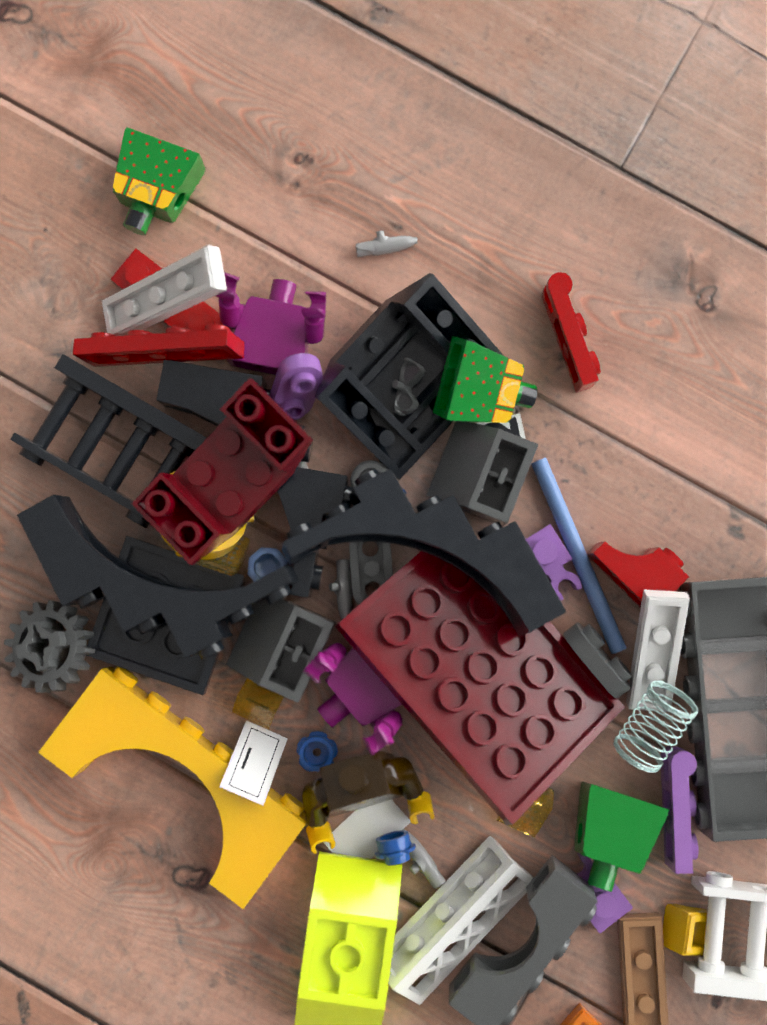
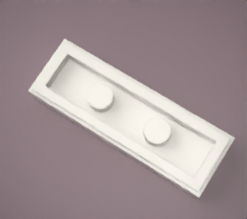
M643 589L631 667L632 677L629 680L631 689L628 690L626 699L628 709L630 710L637 707V703L642 700V695L647 693V688L651 682L663 681L675 687L690 600L686 592ZM652 687L655 693L673 699V692L660 687ZM648 695L644 696V700H650ZM659 696L667 704L672 705V701ZM644 701L648 708L660 711L652 702ZM643 702L639 704V707H645ZM655 703V704H656L660 709H662L664 712H668V711H666L664 708H662L660 705H658L657 703Z

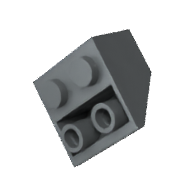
M456 421L426 496L431 498L438 495L442 501L454 495L462 511L492 523L500 521L501 525L504 526L510 519L539 444L499 428L466 421Z
M284 598L271 605L264 599L252 606L254 614L247 617L226 665L256 684L299 703L311 679L303 670L319 652L324 651L336 622Z

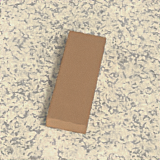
M659 912L625 914L617 920L623 1025H669L662 916Z

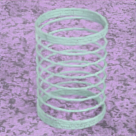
M653 681L649 684L647 693L642 695V700L633 709V714L624 723V727L619 731V735L615 737L613 745L618 754L632 766L648 773H656L661 769L663 760L668 758V753L673 751L672 746L678 744L677 739L682 737V731L687 730L686 724H690L692 719L696 717L698 708L694 701L680 689L663 681ZM652 687H660L675 693L692 708L694 714H689L686 709L674 700L655 693ZM648 695L650 700H644V696ZM659 696H662L672 701L685 712L679 711L674 707L670 706L665 701H663ZM644 701L652 702L661 712L648 708ZM643 702L645 707H639V704ZM655 703L660 705L666 711L678 716L682 721L677 720L672 716L668 715L662 709H660ZM639 708L647 709L654 718L643 715ZM638 709L640 714H635V710ZM650 710L664 716L665 718L670 720L677 728H674L664 723L659 718H657ZM635 715L642 716L649 725L638 722ZM633 716L635 721H630V718ZM645 717L665 727L673 736L657 729ZM683 718H684V719H690V721H689V722H685V721L683 720ZM671 719L685 724V728L683 730L680 729ZM630 723H637L643 731L632 728ZM640 724L659 733L668 743L660 741L649 734ZM669 728L680 731V736L676 737ZM625 730H632L637 737L627 734ZM635 731L645 734L656 741L663 750L648 744ZM664 735L675 738L676 742L671 744ZM620 739L622 745H623V746L626 748V750H627L631 755H633L636 759L640 760V761L643 762L644 764H647V765L652 766V767H657V768H651V767L645 766V765H643V764H641V763L635 761L634 759H632L629 755H627V754L622 750V748L619 746L617 740ZM622 739L629 740L641 752L655 758L658 765H652L638 758L625 746ZM661 743L670 745L671 750L666 751ZM636 744L642 746V747H643L645 750H647L650 754H648L647 752L643 751V750H642L641 748H639ZM657 751L666 753V757L662 758Z

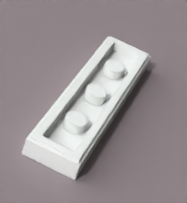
M207 245L102 300L107 333L123 336L128 335L130 330H144L226 291L219 247Z

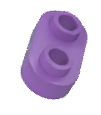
M299 353L285 358L279 365L270 397L293 420L302 418L311 410L314 404L315 394L323 381L319 359L311 354Z

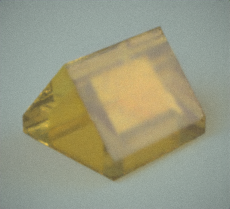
M247 678L236 697L232 713L269 730L283 702L284 696L268 690Z

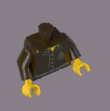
M377 751L373 755L368 753L319 768L317 779L306 784L302 792V801L308 824L306 834L312 853H317L315 847L321 842H329L331 849L335 847L336 843L327 818L402 796L407 799L409 818L412 824H418L417 815L421 813L429 814L431 820H433L435 816L431 795L423 791L412 763L405 757H394L393 754Z

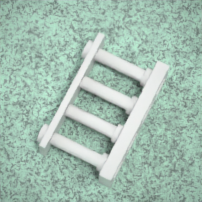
M715 871L706 872V877L692 876L691 884L702 895L709 896L703 957H699L698 962L684 960L682 978L694 993L767 1001V967L763 966L767 930V884L735 881L733 876ZM726 898L751 901L746 961L741 963V967L727 966L721 961Z

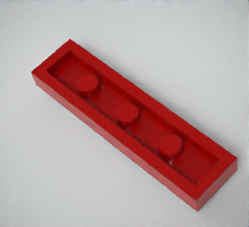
M207 325L201 331L170 327L166 329V333L154 334L145 330H130L128 335L123 336L95 332L91 334V338L74 339L73 355L94 367L163 363L164 359L177 362L243 359L245 342L232 333L230 328L223 325Z

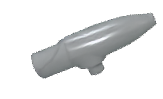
M380 230L376 232L377 238L372 241L356 243L355 247L357 257L378 256L405 250L417 244L418 240L417 237L385 236L384 231Z
M349 559L336 561L337 579L334 583L329 584V590L334 591L337 595V605L341 620L352 611L353 593Z
M409 833L410 841L416 844V848L409 853L413 865L409 868L414 875L418 871L421 872L433 888L440 887L446 880L438 871L437 865L426 849Z

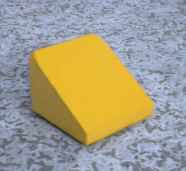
M667 904L663 921L664 947L682 956L703 955L707 909L680 904Z

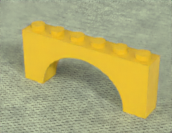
M112 666L101 669L38 753L71 778L82 773L99 756L123 749H143L158 752L177 760L190 769L211 793L222 821V855L209 884L240 908L244 909L306 825L307 821L303 812V804L293 795L285 793L282 796L271 787L264 806L221 788L220 784L234 752L230 747L222 742H218L215 745L203 736L205 730L197 722L186 716L180 719L169 710L172 706L169 701L154 691H151L150 694L143 691L136 685L138 682L137 677L127 669L121 667L115 669Z

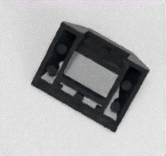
M432 273L425 275L384 301L330 359L323 375V381L315 394V397L388 470L392 469L394 475L399 480L453 423V421L446 420L433 413L452 336L472 341L503 355ZM408 357L423 366L425 375L412 388V394L419 402L418 409L411 414L401 417L394 413L397 389L392 387V382L394 380L399 381L404 358Z

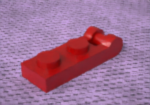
M557 272L549 278L547 285L543 289L542 299L575 392L578 393L592 388L599 381L597 375L601 373L597 355L594 351H588L584 336L587 335L585 321L581 313L574 312L568 295L572 290V279L566 273Z

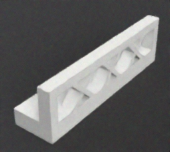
M489 836L395 934L389 985L392 990L418 1005L437 988L527 893L526 887L533 879L532 875L516 863L493 837ZM516 875L518 879L507 890L503 891V888ZM486 911L479 920L473 922L480 912ZM457 942L450 951L443 953L451 943ZM427 973V975L415 987L412 986V984L419 978L420 975Z

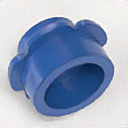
M313 731L307 738L303 737L299 741L296 752L300 757L299 764L303 769L308 772H318L319 768L334 763L333 759L337 757L338 748L335 741L329 739L326 733ZM315 748H319L321 750V754L319 756H315L313 754V750Z
M406 830L386 833L376 838L378 852H375V857L377 859H385V864L388 866L398 865L410 859L409 853L416 848V844L410 841L409 832Z

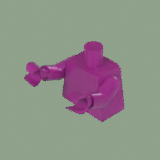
M224 272L227 290L215 295V297L219 298L220 321L224 326L236 329L234 334L245 342L243 359H226L231 367L276 375L280 363L285 358L299 353L308 354V344L321 342L325 330L326 292L306 291L305 294L311 300L310 308L293 304L297 287L295 283L284 279H273L269 299L251 296L245 305L240 304L239 296L235 292L240 278Z
M336 642L327 647L323 652H319L303 672L317 684L321 683L319 676L323 672L329 673L325 681L335 694L317 708L324 720L333 728L351 713L362 726L370 724L374 727V733L368 738L364 736L362 740L371 755L383 747L395 743L392 738L403 725L401 714L394 710L402 705L353 647L347 653L346 647Z

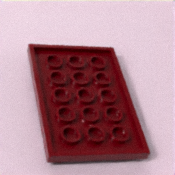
M422 551L335 626L506 825H513L625 708L619 699L613 697L605 689L551 622L519 637L503 610L480 585L455 566Z

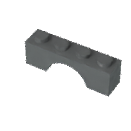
M553 855L550 856L526 887L529 905L536 916L535 927L527 942L518 950L503 956H487L474 953L449 984V1005L475 1025H508L517 1011L519 1000L526 992L531 994L537 989L543 979V970L552 959L559 960L564 955L570 944V936L579 925L581 927L586 926L596 913L598 901L593 886L587 884L586 880Z

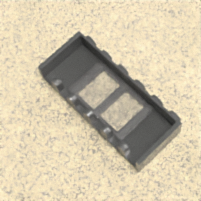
M767 577L684 582L678 592H686L690 600L681 647V655L684 659L687 658L688 675L683 677V691L694 701L698 708L696 717L692 719L690 724H686L688 739L690 743H694L697 762L696 770L691 775L693 785L697 786L698 796L696 815L694 816L697 828L713 842L767 839Z

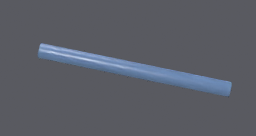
M547 458L538 460L531 464L565 546L572 557L573 565L611 654L620 652L627 647Z

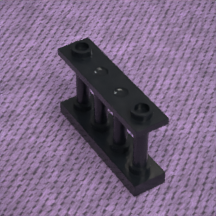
M62 354L54 368L66 376L63 384L66 385L33 440L15 432L10 440L23 447L19 454L39 466H42L46 460L129 509L126 514L127 518L148 528L150 523L131 504L134 500L117 490L151 435L155 437L157 432L161 431L172 438L168 444L171 446V449L152 481L160 473L170 474L176 471L186 456L190 457L206 440V437ZM89 389L101 396L98 402L101 407L70 458L66 461L47 450L80 394L85 396ZM125 410L137 417L133 423L136 428L102 482L82 469L114 416H120L122 411Z

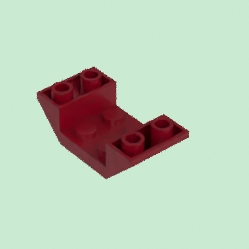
M249 378L220 409L227 417L173 474L160 473L131 503L189 565H194L235 535L294 474L313 441L252 378Z

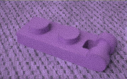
M667 746L665 748L666 751L671 750V746ZM672 746L673 751L668 753V758L663 760L661 767L662 807L669 809L668 816L663 825L665 864L675 874H693V860L698 858V842L696 835L691 833V816L696 815V798L694 792L689 789V776L695 772L697 762L693 754L678 746ZM662 752L661 757L665 758L666 753Z

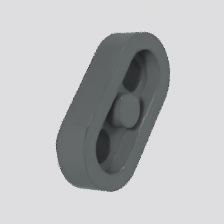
M350 542L352 593L358 605L369 597L365 592V587L368 583L377 582L381 586L393 576L390 543L375 542L378 545V552L376 555L368 557L362 552V546L365 542Z
M577 622L564 632V636L571 648L613 697L618 699L631 689L628 679L632 677L631 672L617 656L611 660L601 648L605 642L593 626L588 624L583 627Z

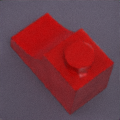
M603 541L596 543L587 553L589 559L639 608H641L643 589L675 592L689 578L681 569L684 566L683 561L668 548H664V550L660 547L649 548L643 555H630L616 550Z

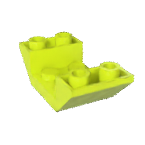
M319 851L294 1025H382L397 925L402 863L388 866L384 860Z

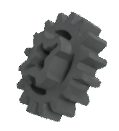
M51 600L47 604L35 602L33 603V611L21 610L19 612L20 618L23 621L21 624H10L9 628L15 633L14 639L4 641V645L12 647V653L4 659L5 662L15 663L16 667L10 675L15 678H23L21 684L23 688H35V691L39 693L66 691L67 683L78 684L80 682L78 670L90 669L91 666L84 659L86 655L95 653L94 648L87 646V640L94 637L95 634L94 631L83 629L89 619L87 616L76 615L77 607L62 606L60 602Z

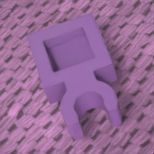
M551 524L526 538L560 601L564 599L558 590V585L562 580H568L574 590L582 588L578 576L566 571L563 567L565 563L572 560V557Z
M577 853L584 864L583 870L577 874L588 882L593 862L589 857ZM615 883L612 892L593 886L598 902L596 904L597 910L591 919V923L599 933L633 909Z

